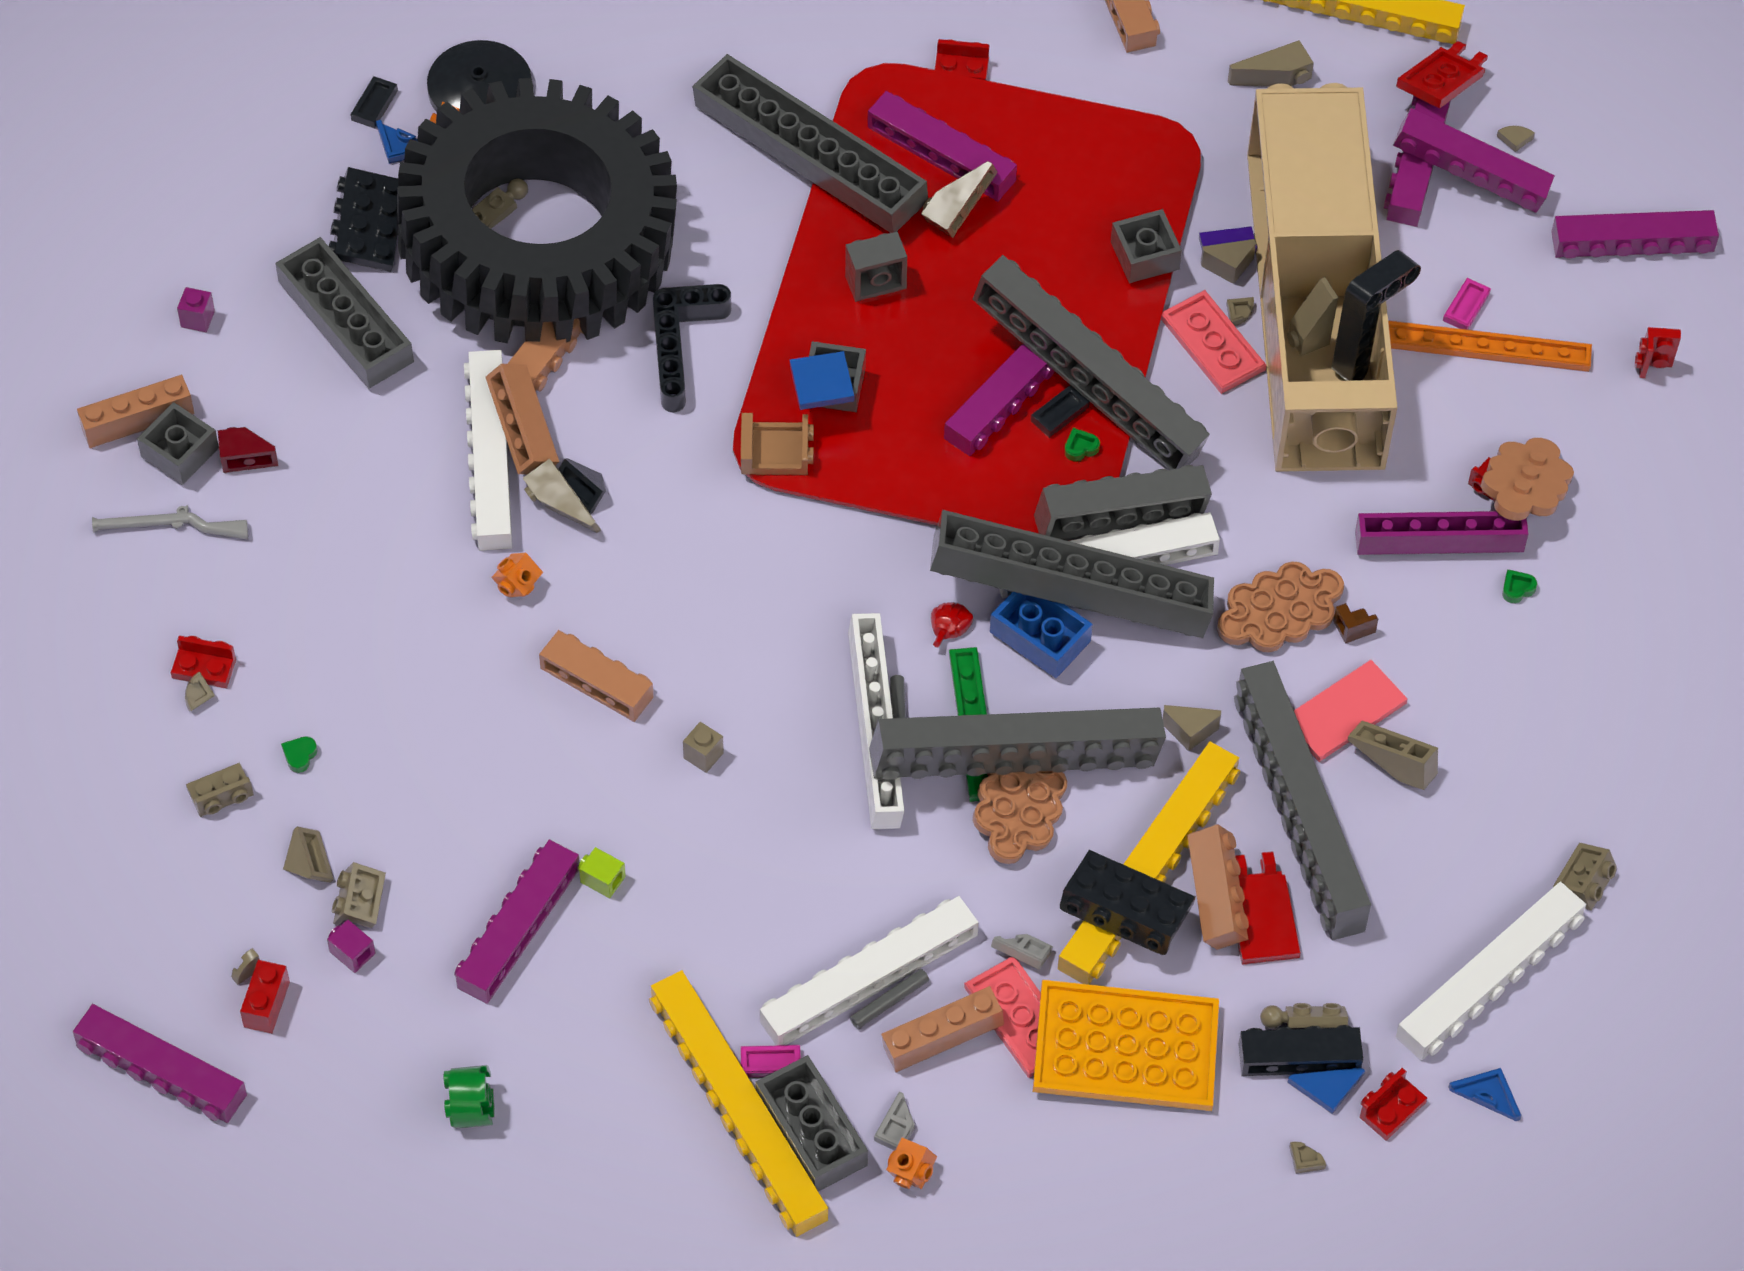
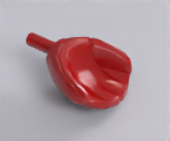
M947 602L940 604L932 610L931 624L934 634L937 636L933 643L934 647H940L943 639L957 638L963 635L972 625L973 614L964 605Z

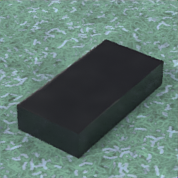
M373 76L350 114L351 121L375 129L376 121L381 120L398 91L397 84Z
M1070 385L1031 414V422L1050 438L1087 410L1090 401Z

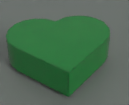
M1073 428L1065 445V456L1067 459L1075 462L1082 460L1085 456H1094L1099 452L1100 441L1093 434Z
M1507 569L1502 596L1509 603H1519L1523 597H1529L1535 593L1537 580L1533 575Z
M308 736L281 743L288 767L296 773L306 771L309 768L310 759L314 758L317 754L316 742Z

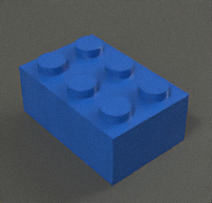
M1012 592L991 614L990 633L1055 679L1091 642L1093 624L1062 603Z

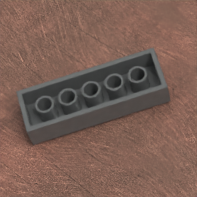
M321 237L275 263L278 282L368 389L414 362L412 343Z
M1185 465L1173 470L1158 469L1152 473L1145 474L1135 472L1117 478L1107 476L1096 481L1087 482L1086 480H1080L1068 485L1052 484L1043 488L1034 518L1039 534L1066 541L1076 540L1086 535L1096 536L1116 529L1135 528L1140 524L1149 525L1170 518L1188 517L1194 513L1203 514L1212 492L1203 465Z

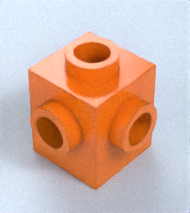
M526 552L513 553L498 564V570L491 578L498 584L499 591L505 596L524 597L532 592L535 587L534 583L543 574V571Z
M901 1138L896 1150L889 1156L886 1170L895 1177L893 1182L906 1189H910L911 1185L922 1189L925 1182L932 1176L933 1165L937 1156L927 1147Z

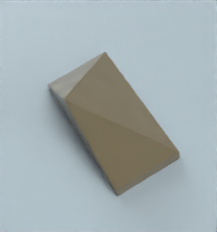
M297 826L293 830L283 870L308 879L330 883L334 878L320 832Z

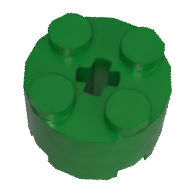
M488 1065L451 1068L449 1071H444V1087L449 1089V1099L444 1101L446 1118H450L451 1127L458 1129L493 1125L491 1118L495 1116L494 1090L486 1082V1077H491Z

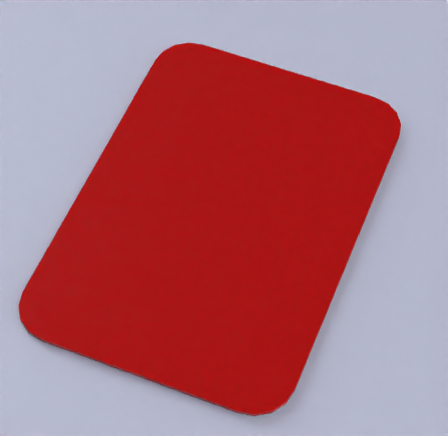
M882 63L865 68L849 80L841 93L833 122L926 180L928 199L933 197L940 189L957 180V178L868 128V110L885 91L895 96H900L905 102L924 110L926 114L937 120L944 121L949 127L958 132L965 133L981 145L988 146L1002 157L1011 159L1013 163L1017 164L1016 181L999 201L983 193L953 238L928 223L921 214L923 212L922 207L897 231L907 254V289L856 302L845 277L846 244L856 240L874 238L885 233L890 234V232L813 183L734 430L733 454L741 470L742 413H753V422L801 423L803 414H807L808 424H814L813 441H808V447H813V464H808V475L745 474L754 483L778 492L932 525L938 524L942 510L1039 534L1034 513L1043 488L1052 484H1073L1080 480H1086L1087 482L1096 481L1107 476L1120 477L1130 436L1091 402L1087 410L1049 438L1031 422V414L1070 386L1066 380L1055 372L1050 379H1044L1039 384L1037 392L1032 397L1028 396L1022 402V406L1016 414H1010L1006 418L1003 427L988 437L987 443L981 450L976 449L971 456H968L944 439L945 423L1023 344L972 300L980 278L1002 255L1009 260L1015 261L1022 272L1029 278L1037 280L1044 291L1049 295L1055 296L1067 311L1076 314L1081 319L1082 324L1089 330L1098 333L1104 343L1111 349L1119 351L1124 360L1132 367L1141 370L1146 378L1173 272L1129 283L1111 244L1112 223L1163 209L1179 245H1181L1200 172L1201 150L1193 134L1179 122L1160 115L908 64ZM812 341L866 349V369L857 412L822 407L800 410L790 368V359L809 357ZM1073 428L1098 437L1100 446L1099 452L1091 457L1085 456L1082 460L1076 462L1067 459L1064 453L1065 445Z

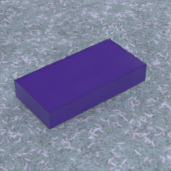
M1252 226L1199 233L1201 250L1202 246L1255 239Z

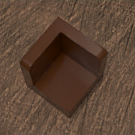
M1345 603L1336 606L1333 622L1346 644L1376 633L1379 619L1376 614L1368 616L1364 608L1351 612Z

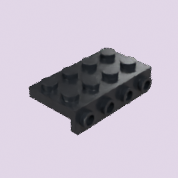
M348 167L345 176H340L336 191L341 192L340 198H336L333 213L338 215L337 219L332 221L330 235H334V241L329 242V247L341 261L391 272L397 241L398 178Z
M1088 850L1063 890L1060 909L1150 951L1166 955L1172 939L1194 905L1196 896L1092 850Z

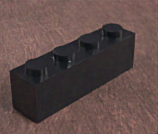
M1339 1025L1337 1028L1310 1026L1305 1029L1280 1027L1276 1030L1250 1028L1240 1032L1238 1046L1241 1076L1293 1075L1362 1067L1363 1051L1360 1027H1351L1349 1025Z

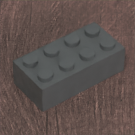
M809 1055L755 1082L757 1093L818 1192L868 1166L867 1148Z

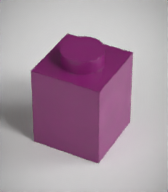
M185 287L177 307L182 328L207 333L215 313L211 292Z
M349 920L345 921L341 926H336L327 938L329 952L354 973L376 954L373 940Z

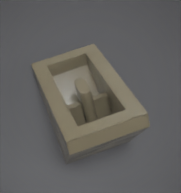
M1251 239L1202 246L1201 266L1234 284L1253 261L1256 241Z
M1164 705L1162 719L1164 727L1187 751H1190L1219 730L1221 710Z

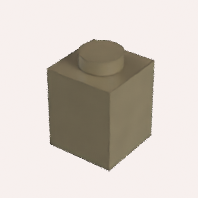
M699 722L683 740V758L705 773L711 769L724 753L723 736L702 722Z

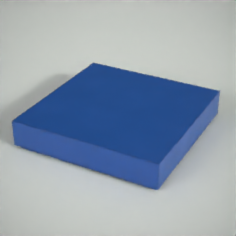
M844 351L790 359V368L800 410L854 402V392Z

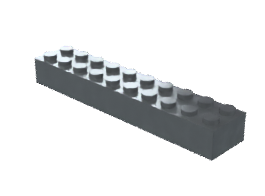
M726 54L692 86L695 106L890 233L897 232L928 200L926 180L729 54Z
M1002 255L981 276L972 300L1041 360L1047 363L1049 367L1168 470L1179 469L1182 466L1190 465L1199 456L1210 435L1205 426L1186 414L1185 409L1180 404L1171 401L1159 386L1149 382L1141 370L1132 367L1126 362L1119 351L1111 349L1104 343L1098 333L1089 330L1082 324L1081 319L1076 314L1067 311L1055 296L1049 295L1041 288L1037 280L1029 278L1022 272L1015 261L1009 260Z
M942 510L934 533L930 571L942 575H949L970 582H977L998 589L1034 596L1051 602H1058L1079 609H1086L1107 616H1114L1199 638H1204L1213 615L1214 577Z
M1274 660L1242 668L1239 681H1236L1237 695L1234 696V703L1237 711H1242L1245 718L1243 725L1248 736L1251 735L1254 741V755L1257 760L1261 759L1263 764V778L1266 784L1270 783L1272 787L1274 806L1276 808L1280 807L1282 812L1281 822L1283 829L1291 835L1292 852L1295 857L1299 856L1302 863L1300 865L1302 877L1305 882L1309 881L1311 886L1310 896L1312 903L1320 909L1322 928L1324 931L1329 932L1332 941L1363 933L1366 930L1371 903Z
M1160 707L878 719L869 752L874 779L883 778L885 780H893L898 777L921 779L926 776L947 778L966 774L979 776L989 773L1007 775L1012 772L1034 774L1039 771H1053L1060 773L1066 770L1092 771L1103 768L1119 770L1126 767L1146 769L1155 765L1166 739V733Z

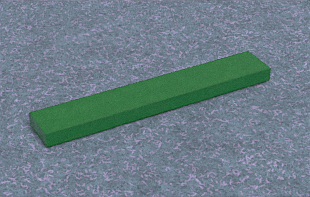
M977 647L950 649L949 660L957 716L986 715ZM966 774L969 802L980 801L978 788L982 780L988 777L987 774L979 776Z

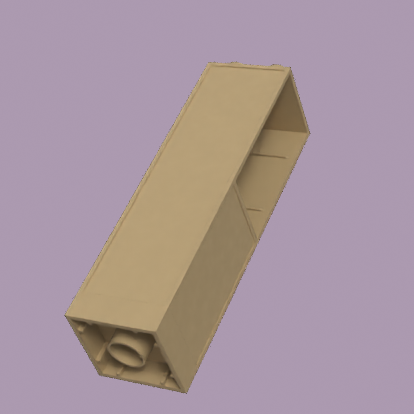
M1329 83L1320 88H1293L1287 84H1274L1267 89H1256L1247 160L1254 238L1257 246L1256 261L1265 361L1267 365L1266 372L1275 472L1385 470L1397 413L1386 301L1380 306L1369 369L1365 378L1362 381H1346L1332 369L1346 288L1355 277L1382 260L1363 87L1347 88L1340 83ZM1326 277L1338 296L1330 345L1300 356L1297 349L1289 344L1287 338L1290 321L1319 280Z

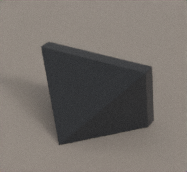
M565 458L559 467V471L589 513L592 514L606 492L602 474Z

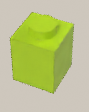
M596 847L590 855L586 854L581 859L578 866L580 883L609 899L626 877L625 863Z

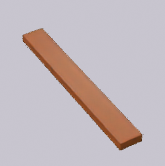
M1388 321L1391 349L1589 372L1591 367L1592 344Z

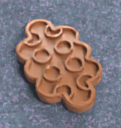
M1531 438L1525 445L1518 442H1505L1500 445L1497 456L1490 459L1487 472L1484 474L1481 482V488L1488 496L1496 499L1494 507L1506 519L1519 521L1526 519L1530 513L1537 516H1549L1556 511L1558 502L1566 497L1574 470L1569 463L1559 459V447L1548 439Z
M1293 561L1280 566L1277 573L1272 571L1260 572L1255 575L1252 584L1242 583L1231 588L1227 599L1229 610L1221 614L1218 619V635L1224 642L1231 645L1250 642L1255 649L1262 652L1277 651L1285 641L1301 642L1307 638L1310 630H1322L1330 626L1334 619L1335 608L1333 603L1341 598L1344 590V581L1337 572L1331 569H1320L1311 572L1306 565Z
M1039 771L1034 774H1027L1025 772H1012L1007 775L987 774L988 777L982 780L978 788V797L981 802L978 803L973 812V823L979 832L989 836L988 850L990 855L1000 863L1012 864L1022 858L1026 849L1037 851L1047 847L1054 833L1052 825L1058 821L1062 814L1063 806L1059 799L1062 798L1067 789L1065 774L1053 771Z

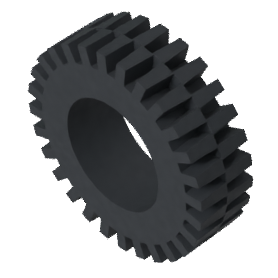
M532 78L518 79L517 93L514 98H508L502 81L489 83L486 104L482 102L473 89L461 93L459 111L448 102L438 107L436 124L425 119L418 126L417 141L409 140L405 148L404 162H400L397 194V235L400 259H406V274L411 283L420 280V296L428 304L440 298V313L450 322L465 310L466 331L479 335L488 319L494 320V340L497 342L508 344L513 326L525 327V341L540 342L543 322H552L556 340L566 339L567 343L571 341L573 323L576 318L579 319L581 331L587 340L599 336L602 316L615 329L625 323L627 307L638 313L646 306L648 291L655 293L662 283L663 271H667L670 264L677 205L676 175H671L672 160L668 151L659 153L660 138L653 129L642 134V118L633 110L619 120V101L607 95L595 110L592 109V88L579 85L572 101L563 99V81L549 79L546 97L534 96ZM513 179L545 180L565 185L579 192L596 207L602 217L590 229L574 238L556 243L534 244L516 241L500 235L487 227L471 208L484 194L498 186L509 183Z

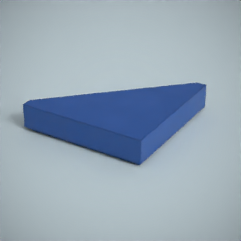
M381 120L376 121L388 163L403 161L405 158V148L409 140L417 141L416 136L397 128L396 130L382 124Z
M1363 1068L1293 1074L1289 1076L1287 1083L1333 1114L1364 1076L1365 1070Z
M1501 1068L1449 1083L1448 1088L1451 1092L1514 1121L1521 1119L1522 1115Z

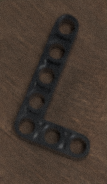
M1401 250L1394 251L1355 277L1346 288L1332 362V369L1346 381H1362L1367 375L1381 304L1413 283L1420 274L1421 266Z
M723 284L668 287L658 289L653 294V315L661 405L668 412H679L686 403L679 322L720 320L728 317L732 309L731 291Z

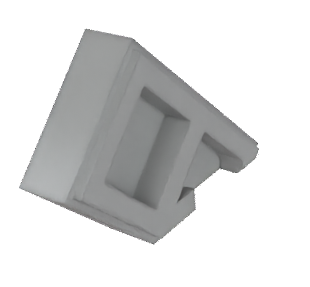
M1028 934L1016 935L1012 939H1003L1001 936L993 938L991 944L992 948L1037 969L1042 967L1053 949L1052 945Z
M902 1092L897 1094L874 1136L875 1142L892 1150H896L901 1138L909 1140L915 1126Z

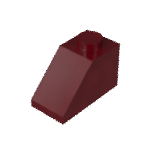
M230 427L224 430H217L223 473L278 466L275 446L248 428Z

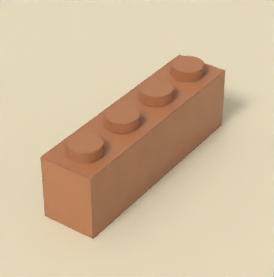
M1105 0L1126 53L1156 46L1157 35L1160 34V26L1157 19L1153 20L1149 0Z
M574 319L571 341L567 343L566 339L556 340L552 322H543L540 342L525 341L508 362V364L527 365L535 392L536 390L542 391L547 383L549 373L551 371L556 372L559 369L563 355L574 350L577 344V337L580 333L583 334L579 319Z
M500 364L485 378L517 473L527 475L549 458L555 465L558 464L559 459L527 365Z
M183 375L77 408L81 428L89 448L146 430L173 402L189 413L195 414L191 395Z
M558 630L539 654L540 669L633 722L636 721L654 698L653 683L648 677L632 672L618 660L613 661L609 659L599 649L588 647L572 634H565Z
M1219 824L1188 834L1203 942L1219 950L1248 940L1247 928L1249 927V922L1243 909L1242 902L1245 897L1239 883L1240 866L1235 858L1234 848H1236V840L1234 835Z
M989 986L882 1033L883 1047L895 1072H898L1003 1026V1011Z

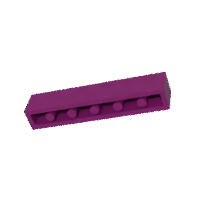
M885 91L868 110V128L957 179L987 161L991 162L998 173L984 194L996 201H999L1016 181L1017 164L1013 163L1011 159L1002 157L988 146L981 145L965 133L958 132L949 127L944 121L937 120L926 114L924 110L905 102L900 96H895Z
M1413 96L1411 107L1445 123L1451 101L1439 109ZM1398 152L1395 168H1399L1398 173H1392L1389 185L1393 192L1392 194L1387 193L1384 203V209H1388L1386 220L1418 227L1434 167L1433 164H1429L1410 153Z
M1410 108L1402 121L1393 146L1406 153H1410L1429 164L1442 168L1455 176H1459L1478 187L1491 191L1501 198L1508 199L1535 213L1538 212L1546 200L1555 175L1413 108Z
M1714 210L1555 216L1551 231L1556 258L1707 253L1715 251L1719 238Z
M1022 344L945 423L944 439L968 456H971L976 449L981 450L987 443L988 437L993 432H998L1003 427L1006 418L1010 414H1016L1021 408L1022 402L1028 396L1032 397L1037 392L1039 384L1044 379H1050L1055 371Z
M1497 511L1358 513L1355 529L1357 555L1524 552L1529 535L1527 518L1519 521L1509 520L1502 517Z
M550 839L543 848L539 847L530 868L522 871L514 891L508 892L504 897L501 910L497 915L493 914L483 936L481 938L477 937L473 942L470 955L466 960H461L457 965L454 973L457 989L486 1004L489 1003L578 873L579 854Z
M93 1003L73 1030L76 1046L87 1055L93 1053L101 1057L102 1061L112 1068L118 1066L126 1070L127 1074L137 1081H142L143 1079L151 1083L152 1087L162 1094L170 1093L176 1096L183 1105L189 1108L195 1106L201 1109L204 1115L211 1120L217 1121L220 1119L228 1124L247 1096L243 1081Z

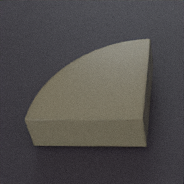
M1507 126L1497 132V137L1514 152L1533 140L1535 132L1522 126Z
M1254 297L1227 299L1228 317L1234 326L1242 324L1250 317L1253 311Z
M197 672L186 686L185 702L189 712L215 696L200 672Z
M253 948L241 957L243 962L239 968H233L231 977L237 985L253 975L257 961L260 960L259 955Z
M1290 1142L1289 1148L1296 1174L1326 1168L1325 1160L1319 1152L1306 1146L1305 1143Z

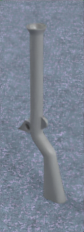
M188 505L178 507L177 513L105 519L92 517L93 533L106 529L172 525L174 528H180L183 524L189 523L203 533L248 540L247 520L207 523L196 514L190 513Z

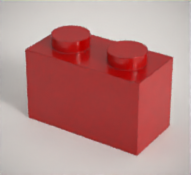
M262 960L257 961L240 1010L244 1028L273 1033L290 984L287 966Z

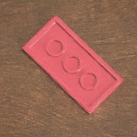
M1206 290L1162 312V322L1221 394L1266 371L1267 365Z
M1369 660L1295 709L1294 713L1310 753L1320 762L1349 743L1348 736L1361 721L1376 725L1407 704L1408 698L1372 660Z
M1010 957L965 982L964 988L970 995L986 987H991L1003 1011L1004 1025L994 1030L1024 1073L1030 1078L1034 1076L1041 992L1018 960Z

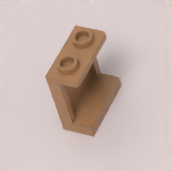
M742 413L741 474L808 475V464H813V447H808V441H813L814 424H808V415L803 414L801 423L753 422V413Z

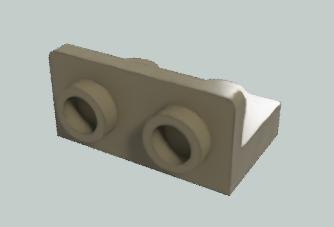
M240 762L186 784L187 791L200 817L207 814H215L221 808L234 803H242L248 797L254 795L249 777H246Z
M1579 842L1553 887L1561 881L1586 903L1585 909L1592 910L1597 901L1602 898L1603 891L1608 882L1616 874L1617 866L1610 849Z
M355 862L345 871L342 870L337 880V887L340 888L339 896L335 898L332 906V913H335L333 924L340 925L344 920H349L353 923L373 928L377 922L386 872Z

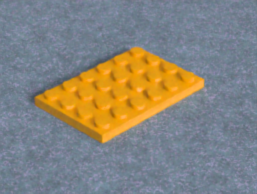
M1042 980L1032 1092L1212 1111L1219 998Z

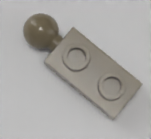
M513 179L508 183L506 192L497 187L472 210L491 229L517 209L514 199H523L528 193V185L522 179Z
M1296 1003L1293 1006H1286V1011H1282L1277 1006L1270 1005L1265 1007L1260 1015L1262 1024L1268 1029H1276L1282 1023H1287L1290 1028H1307L1310 1026L1337 1028L1339 1025H1348L1346 1008L1337 1003H1326L1323 1006Z

